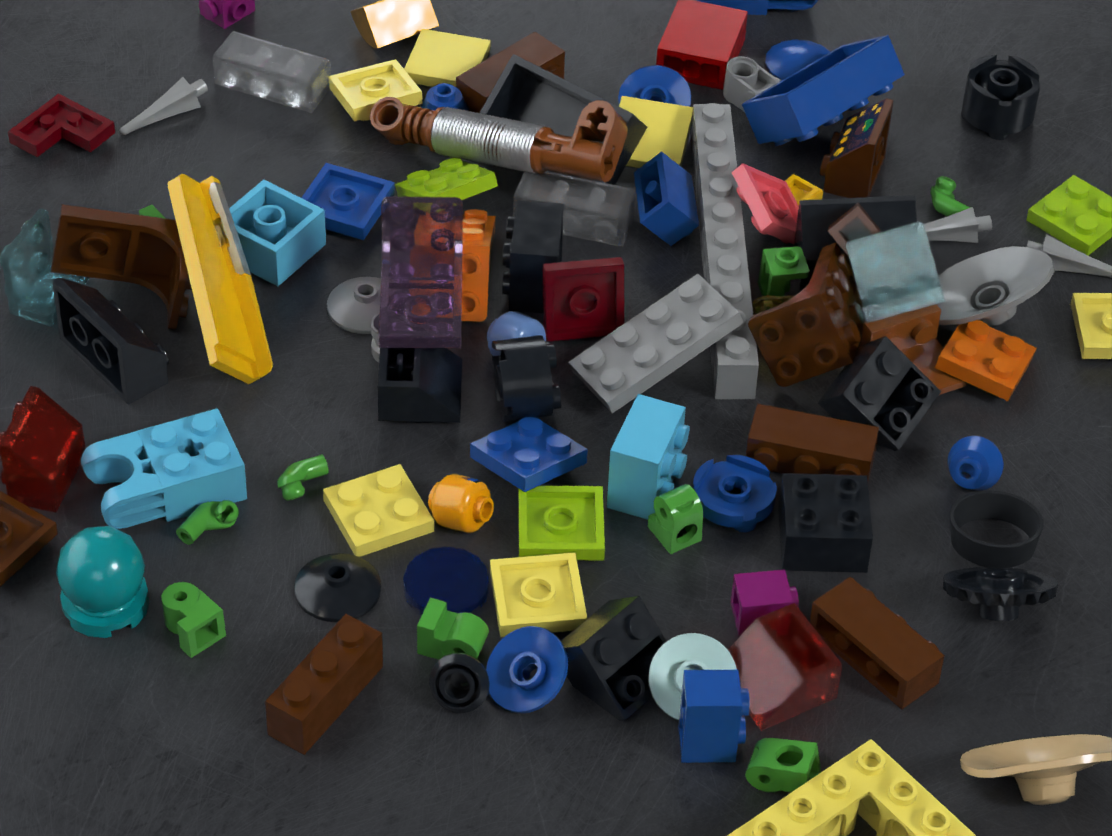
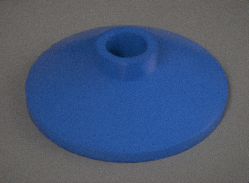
M646 66L634 71L624 80L618 95L619 104L621 97L627 96L691 106V91L687 81L677 71L665 66Z
M537 626L522 627L507 634L494 647L487 662L486 671L490 681L489 694L498 705L514 713H529L547 705L559 693L567 676L568 657L561 640L549 630ZM537 669L534 677L529 680L530 673Z

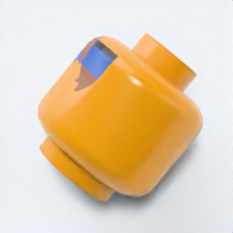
M450 474L437 482L429 494L428 506L434 520L438 525L448 529L473 533L479 530L485 522L489 521L493 514L494 502L491 499L490 490L486 483L478 479Z

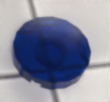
M446 546L431 548L417 555L406 567L403 577V589L407 603L411 608L413 605L419 609L420 615L423 614L430 597L447 602L448 611L472 613V610L476 609L479 605L481 608L486 603L490 590V579L487 567L478 556L465 549Z

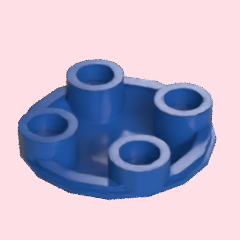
M794 39L782 41L772 46L766 53L765 66L769 73L783 80L830 53V51L823 45L808 40Z

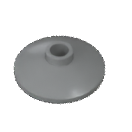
M357 277L344 281L332 290L327 300V311L330 319L340 328L357 334H371V319L380 311L395 309L405 313V297L402 291L393 283L376 277Z

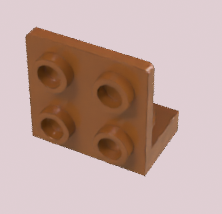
M934 300L864 322L861 345L886 336L941 390L939 395L967 385V382L935 368L938 357L944 348L936 339L941 309Z

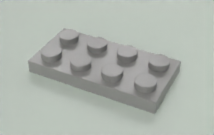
M696 274L603 339L584 350L568 363L573 373L611 413H614L636 398L638 394H642L744 322L740 312L703 277Z

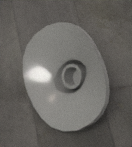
M1010 246L970 257L951 266L940 274L928 287L934 296L932 300L941 309L939 325H956L981 320L988 326H997L1005 323L1015 315L1017 305L1038 293L1050 281L1055 272L1054 263L1050 256L1037 249Z

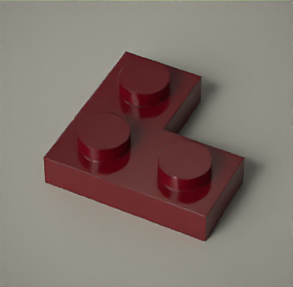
M58 93L10 129L8 136L9 143L36 157H39L62 138L92 152L115 134L114 121Z

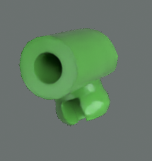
M945 176L938 177L935 186H932L930 190L933 206L936 211L945 216H950L971 208L955 200L952 192L956 188V183Z
M321 454L288 466L277 480L278 489H282V496L285 500H294L304 495L305 489L301 482L329 473L325 457Z
M230 500L202 503L177 528L176 534L183 543L191 545L204 531L231 527L239 515L238 507Z

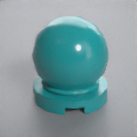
M112 526L88 527L74 534L61 548L56 570L59 585L62 589L60 594L61 606L64 615L70 620V625L75 631L88 637L108 638L112 637L111 631L122 629L131 624V629H133L147 614L149 594L145 578L143 577L145 564L142 553L130 535Z

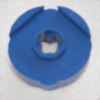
M727 455L726 461L713 464L714 459L706 461L696 471L693 479V489L698 494L703 507V518L721 526L732 527L739 532L754 530L758 522L763 521L770 515L775 505L777 486L776 482L773 483L769 477L770 471L761 462L742 455ZM734 488L741 489V494H730L725 490L732 491Z

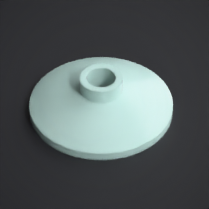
M699 633L681 634L665 642L655 653L649 668V688L657 705L666 714L679 720L684 670H737L736 664L730 652L716 639Z

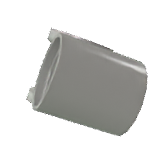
M744 56L734 57L728 61L726 66L723 96L728 102L745 112L742 103L782 80L774 77L751 58Z

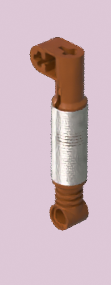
M394 97L380 99L374 104L370 112L371 124L394 145H403L409 142L422 146L425 145L429 147L430 151L439 155L528 173L544 174L547 171L605 183L612 178L628 131L626 122L610 103L603 100H596L584 107L579 116L573 137L555 134L553 129L549 127L461 109L439 107L436 110L414 107L403 104Z

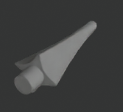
M182 77L152 105L122 126L119 130L120 133L127 135L154 122L201 108L197 97L208 91L206 83L199 79L189 84Z
M971 207L953 215L917 226L918 241L978 243V232L992 230V220L990 215L975 217L974 209Z
M1047 234L1043 244L1030 240L1027 242L1026 247L1042 251L1052 258L1054 271L1084 273L1112 278L1111 265L1075 250Z

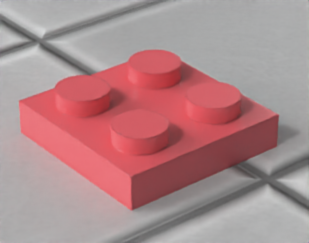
M742 163L731 173L738 184L736 190L739 197L748 204L753 214L751 217L753 225L763 235L768 234L786 244L791 243L794 245L799 206L787 182Z

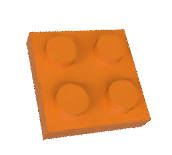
M976 320L957 326L939 355L935 368L1009 401L1031 363L1037 347L1025 343L1019 337L1010 336L994 329L981 320Z

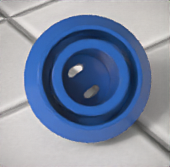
M440 83L430 88L425 95L423 104L420 106L423 109L427 108L430 110H436L439 107H449L469 111L461 91L448 83Z
M964 437L957 441L949 452L948 469L951 477L959 486L972 491L989 489L998 482L1003 473L1004 462L1000 450L993 442L984 437Z

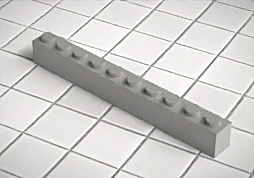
M717 103L693 104L691 147L703 277L740 312L744 322L710 346L715 399H755L759 362L757 344L748 327L749 320L753 316L741 198L736 190L738 184L731 173L737 168L730 104Z

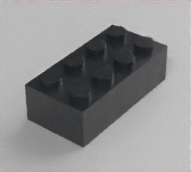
M512 54L480 111L481 114L549 127L553 129L555 134L573 137L579 116L584 107L596 100L610 103L626 122L628 128L627 137L612 178L606 183L586 179L609 192H612L648 128L633 113L515 54Z

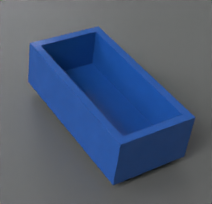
M889 35L845 44L742 103V107L758 144L774 142L775 146H779L793 140L795 137L798 142L817 135V128L819 126H829L844 118L842 114L844 111H853L869 103V96H878L894 88L892 82L905 74Z

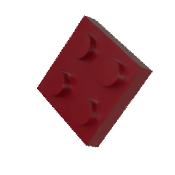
M622 257L543 264V305L546 341L607 336L619 326L625 324L624 262Z

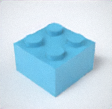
M265 179L229 208L250 272L276 286L282 284L326 245L325 210Z
M641 394L637 395L610 450L607 508L648 520V516L655 513L654 498L674 489V483L672 482L675 477L679 479L682 477L687 462V455L682 453L690 431V426L684 424L686 407Z

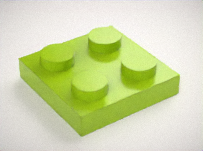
M461 158L444 160L439 164V168L431 171L420 170L407 175V180L395 184L399 199L431 212L498 186L495 172L479 167L478 164L462 161Z
M1072 175L1029 208L1026 221L1071 248L1089 256L1112 237V197L1079 177Z
M537 486L527 492L518 489L519 557L575 553L577 560L604 561L603 486Z

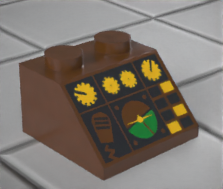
M886 98L846 118L841 132H834L830 145L831 155H824L820 168V176L825 177L823 192L846 198L870 196L886 156L893 99Z

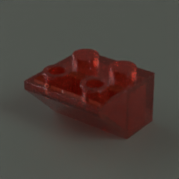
M30 386L23 401L16 403L12 421L7 431L3 430L0 433V456L3 467L1 481L2 484L6 485L7 495L28 507L56 513L81 465V457L86 449L82 424L38 387Z
M795 603L756 618L728 648L736 668L739 670L741 688L749 689V715L761 731L837 698L842 663Z

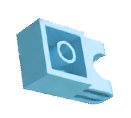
M218 408L93 443L85 449L81 457V465L85 475L95 484L122 483L106 491L101 502V513L105 522L116 529L131 527L165 517L166 522L190 516L198 506L205 502L230 500L236 503L247 499L245 465Z

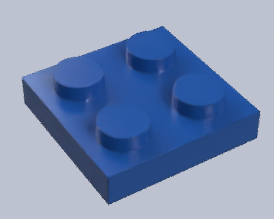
M325 163L301 198L325 210V229L364 240L394 196L395 182Z
M536 417L522 418L512 425L491 432L487 436L470 443V458L524 492L587 463V448Z

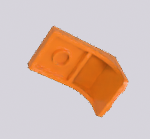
M445 208L433 212L426 209V212L419 213L410 243L408 312L412 318L482 322L487 318L490 258L495 234L496 216H487V211L478 209L466 210L464 214H449V210Z

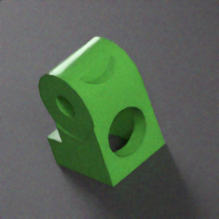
M684 484L654 498L655 513L648 516V528L670 555L702 541L703 507L698 494L690 485ZM684 528L687 533L682 537L676 538L679 531Z
M178 582L169 585L163 591L161 598L165 625L169 631L178 634L180 648L190 658H193L226 636L223 609L196 586L187 582Z
M430 597L417 625V654L440 660L442 657L452 653H463L478 659L489 634V628L480 617L472 613L448 611L447 602Z
M763 738L755 744L746 770L745 777L747 781L756 789L764 792H793L822 772L817 743L779 738Z

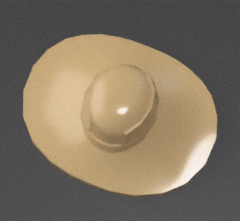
M1075 734L1021 739L988 745L963 753L960 759L961 769L968 775L978 778L1015 777L1023 800L1033 805L1061 803L1075 795L1077 771L1098 763L1112 761V738L1102 735Z

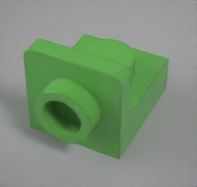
M801 247L763 249L758 286L767 310L783 303L784 293L790 290V280L809 277L810 270Z

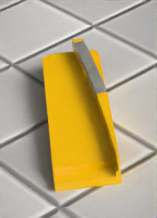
M180 174L168 181L167 185L209 364L247 384H251L270 373L273 362L251 273L219 179L210 176L199 183L185 174Z

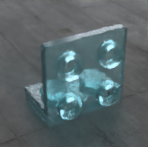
M39 208L34 216L23 224L16 238L11 244L4 247L0 257V264L3 267L5 294L8 298L10 314L52 327L57 321L52 280L60 277L85 285L90 277L51 272L53 242L48 210Z
M922 221L846 242L866 323L945 302Z

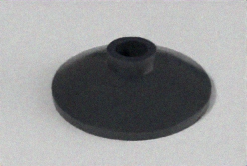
M333 553L317 557L308 562L296 577L294 591L299 606L307 614L322 621L338 622L345 614L357 619L368 613L376 605L380 597L381 581L376 569L366 560L351 554Z

